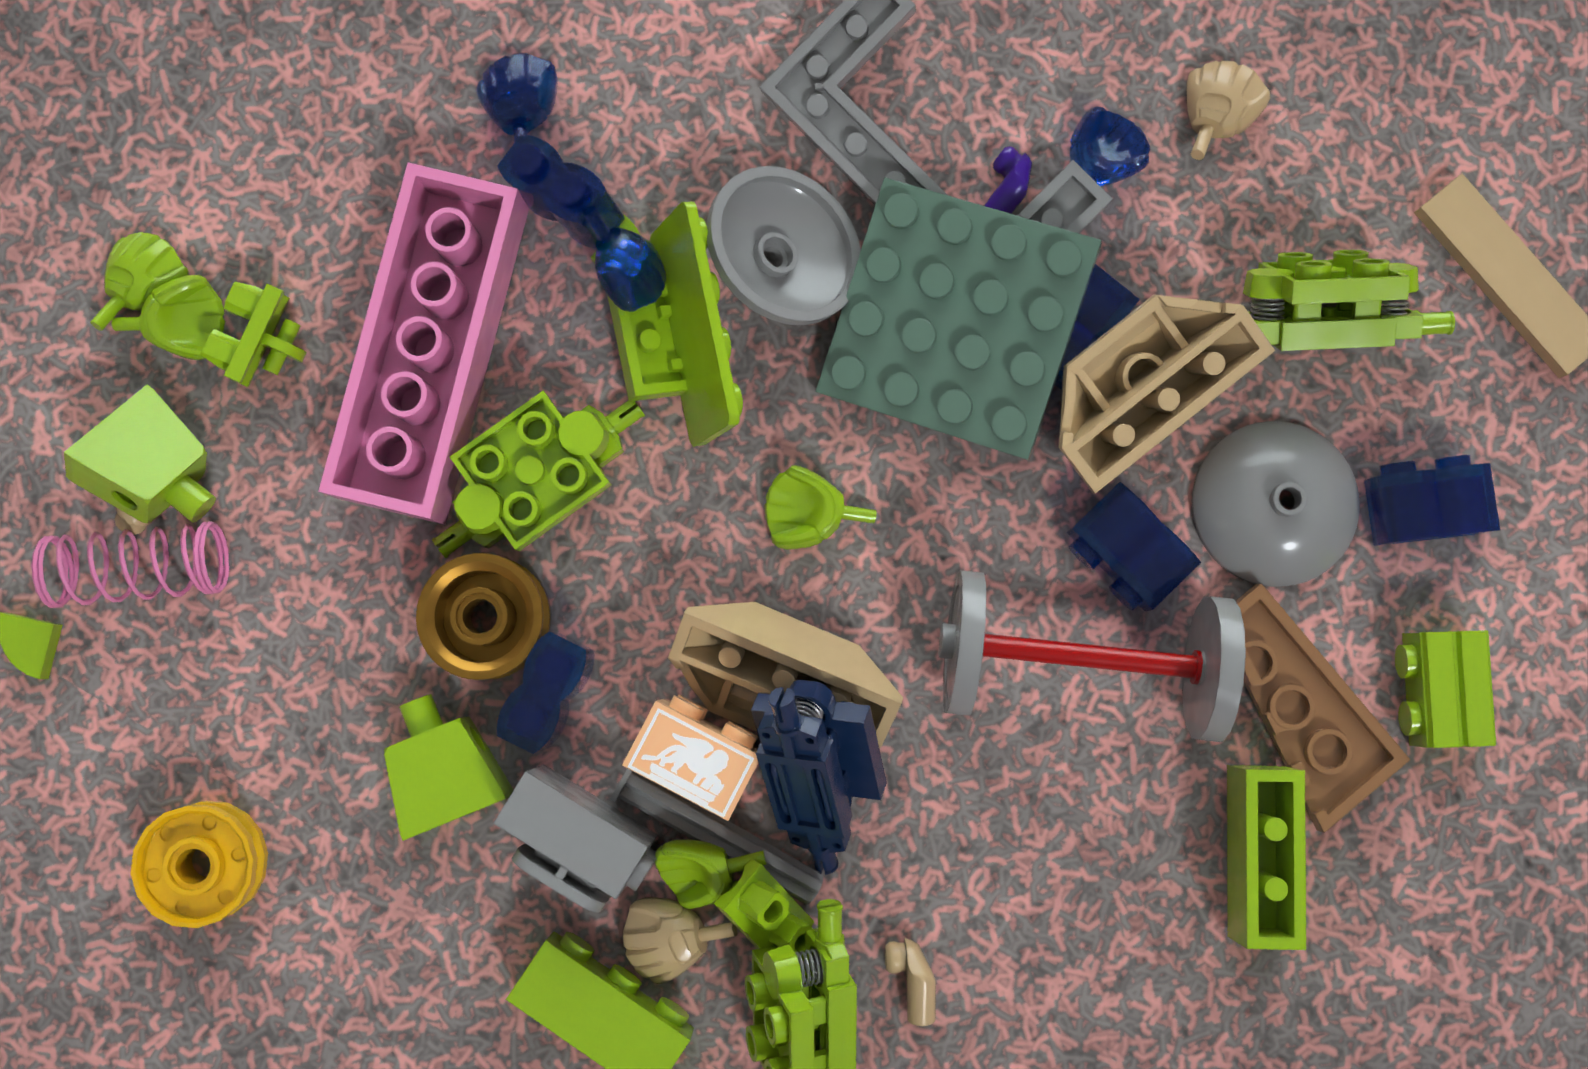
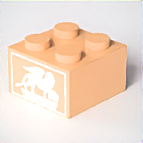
M680 694L678 696L674 695L671 701L667 699L655 701L622 766L729 821L758 765L756 756L758 747L755 746L758 735L732 721L726 722L723 729L704 719L708 712L707 708Z

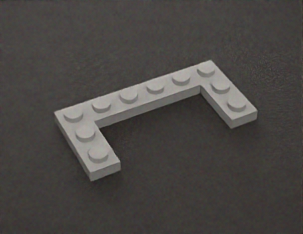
M844 0L760 86L761 92L874 205H876L884 177L947 195L841 90L866 62L916 13V5L911 0ZM1072 160L1017 216L1080 234L1112 202L1113 198Z

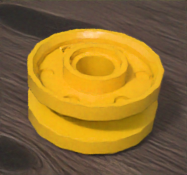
M201 801L165 812L144 829L133 849L130 874L138 899L151 915L171 926L199 928L221 921L227 916L236 913L255 897L266 877L268 851L261 829L248 813L227 802ZM196 849L204 852L209 858L210 871L207 877L198 874L193 867L192 857Z

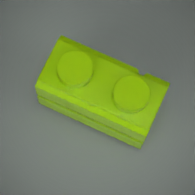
M1488 630L1402 633L1403 645H1398L1396 648L1395 667L1398 676L1405 679L1406 701L1401 702L1399 706L1398 720L1402 733L1405 736H1409V746L1424 748L1496 746Z

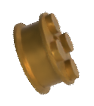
M487 553L463 555L442 565L426 582L421 591L416 610L417 632L430 658L445 671L461 678L473 680L504 678L519 672L529 665L542 650L548 637L551 621L549 601L538 579L522 565L501 556ZM489 601L496 609L497 620L491 630L486 633H480L472 624V612L481 602Z

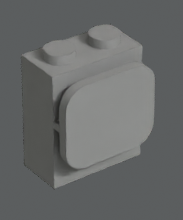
M545 764L524 772L494 821L495 825L524 842L523 845L517 848L512 857V861L520 869L577 905L595 913H600L611 897L617 899L626 886L636 891L656 860V851L651 846L658 834Z

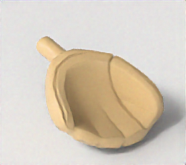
M1213 61L1206 63L1202 68H1196L1190 72L1187 80V111L1191 127L1198 134L1191 151L1192 158L1202 160L1211 138L1234 137L1235 134L1239 135L1249 128L1264 111L1270 100V91L1253 69L1243 64L1238 65L1235 61Z
M645 897L636 900L630 905L623 930V946L626 948L625 955L639 975L649 978L653 983L663 984L678 977L695 964L706 952L707 941L737 936L738 928L732 922L705 927L700 917L692 909L682 907L678 901L666 898Z

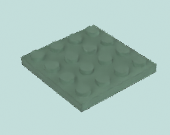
M884 177L846 295L849 302L841 310L815 392L1030 460L1102 245V240Z

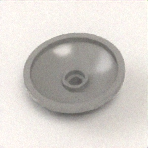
M760 166L742 171L723 186L714 198L708 213V248L721 279L743 304L761 316L779 323L810 325L830 318L849 302L846 295L861 248L857 233L849 216L832 194L811 178L799 172L776 166Z
M1266 421L1254 423L1224 437L1204 458L1196 474L1192 489L1193 521L1198 536L1208 553L1229 573L1253 584L1262 583L1263 586L1283 587L1296 585L1314 579L1326 572L1348 549L1359 520L1360 502L1358 487L1354 474L1344 456L1329 440L1319 433L1290 422ZM1282 490H1287L1294 496L1295 503L1291 510L1285 509L1280 504L1279 495Z

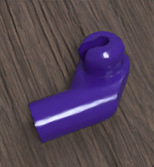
M1008 146L1001 151L993 163L994 170L1002 174L1004 180L984 206L1012 214L1027 194L1032 161L1026 153L1021 155L1014 147Z

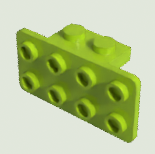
M690 201L681 202L650 236V249L657 284L616 287L607 296L628 401L681 396L691 445L696 447L708 444L738 425L743 409V398L739 386L733 383L729 364L731 340L728 331L721 326L717 306L720 298L719 282L716 275L710 272L706 253L708 246L707 225L704 219L699 217L695 202Z

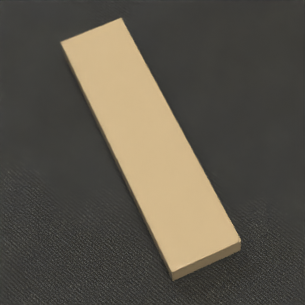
M1463 173L1414 212L1558 378L1570 374L1588 359V315Z

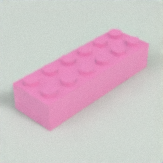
M407 163L318 492L337 499L446 525L460 473L450 459V456L467 445L529 211V207L518 188Z

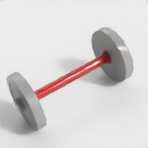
M963 570L957 572L951 597L948 624L942 623L939 638L938 655L939 658H944V713L971 715L979 686L983 657L1183 677V712L1186 728L1191 739L1223 742L1230 734L1239 709L1246 658L1243 618L1241 609L1234 599L1210 596L1204 597L1195 610L1189 628L1186 653L1184 655L985 634L986 580L984 573Z

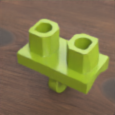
M235 281L225 300L223 309L248 320L246 329L240 340L213 329L201 351V356L224 370L225 377L246 387H249L266 348L271 350L262 369L278 375L286 357L302 363L307 352L292 345L301 325L285 319L277 337L273 336L290 298L284 295L283 290L266 284L263 290L256 286Z
M751 858L744 866L740 880L733 882L730 890L720 895L714 905L757 949L769 946L778 948L790 944L794 952L800 953V951H803L805 953V930L813 929L811 926L814 924V920L761 863Z

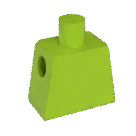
M148 384L64 451L66 477L71 482L142 523L152 522L170 505L189 521L195 523L207 514L216 501V497L198 483L206 471L207 452L204 446Z
M432 694L399 706L411 738L386 747L384 749V756L402 841L510 797L513 788L470 717L458 718L443 724Z

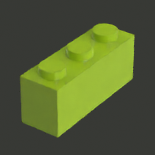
M1227 765V937L1246 949L1306 950L1305 770L1285 766Z
M554 931L545 940L506 1000L605 1069H672L692 1037L694 1027L686 1022L689 1014L677 1003L666 997H661L656 1002L640 991L639 988L642 982L624 967L614 964L611 969H608L591 956L595 951L594 948L581 937L571 932H566L562 937Z

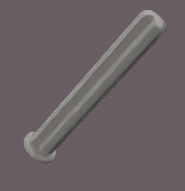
M628 768L610 799L616 802L620 798L692 840L705 841L724 848L728 859L764 850L767 865H763L764 868L790 896L804 904H810L822 886L824 877L818 871L732 822L717 816Z

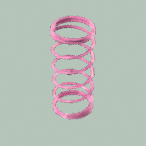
M203 522L196 532L190 524H185L181 530L180 545L184 567L190 580L182 591H173L165 583L169 560L166 535L160 527L155 526L150 533L149 549L152 567L159 585L153 593L143 594L135 587L139 564L136 538L130 530L124 529L119 537L118 553L121 570L129 587L122 596L112 597L105 591L109 568L107 544L99 532H94L88 540L87 558L90 573L98 588V592L91 599L82 600L74 594L79 572V555L75 542L69 535L65 534L61 538L58 536H44L38 541L33 551L31 563L32 580L40 600L49 608H62L70 598L81 605H91L99 599L101 594L111 602H122L130 595L131 591L143 600H151L159 594L162 587L173 597H182L190 590L192 584L204 594L220 593L226 586L229 577L228 547L222 530L215 522ZM187 529L190 532L193 545L192 569L189 564L186 548ZM208 529L215 540L219 562L218 578L214 587L208 577L205 565L204 545ZM156 532L159 533L163 546L162 575L155 552ZM125 535L129 536L133 548L132 578H130L124 557ZM95 537L99 539L103 550L104 569L101 583L93 560ZM64 540H67L70 543L73 553V560L67 545L64 543ZM50 542L57 548L56 563L59 577L63 584V590L57 602L52 600L49 595L43 575L44 551Z

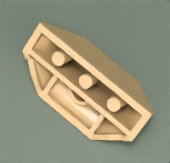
M1153 295L1064 365L1059 449L1091 492L1096 494L1271 355L1275 349L1244 305Z
M757 602L687 607L668 656L674 667L681 669L689 686L710 712L755 731L757 730L751 708L758 693L770 694L771 691L779 687H783L785 693L786 689L790 688L794 681H815L826 685L832 691L836 702L846 701L870 706L879 748H881L903 700V696L860 645Z

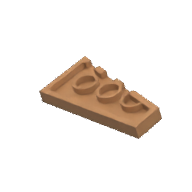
M1255 584L1236 600L1241 609L1245 628L1246 658L1244 684L1285 767L1305 770V808L1316 830L1325 833L1408 763L1410 758L1263 584Z

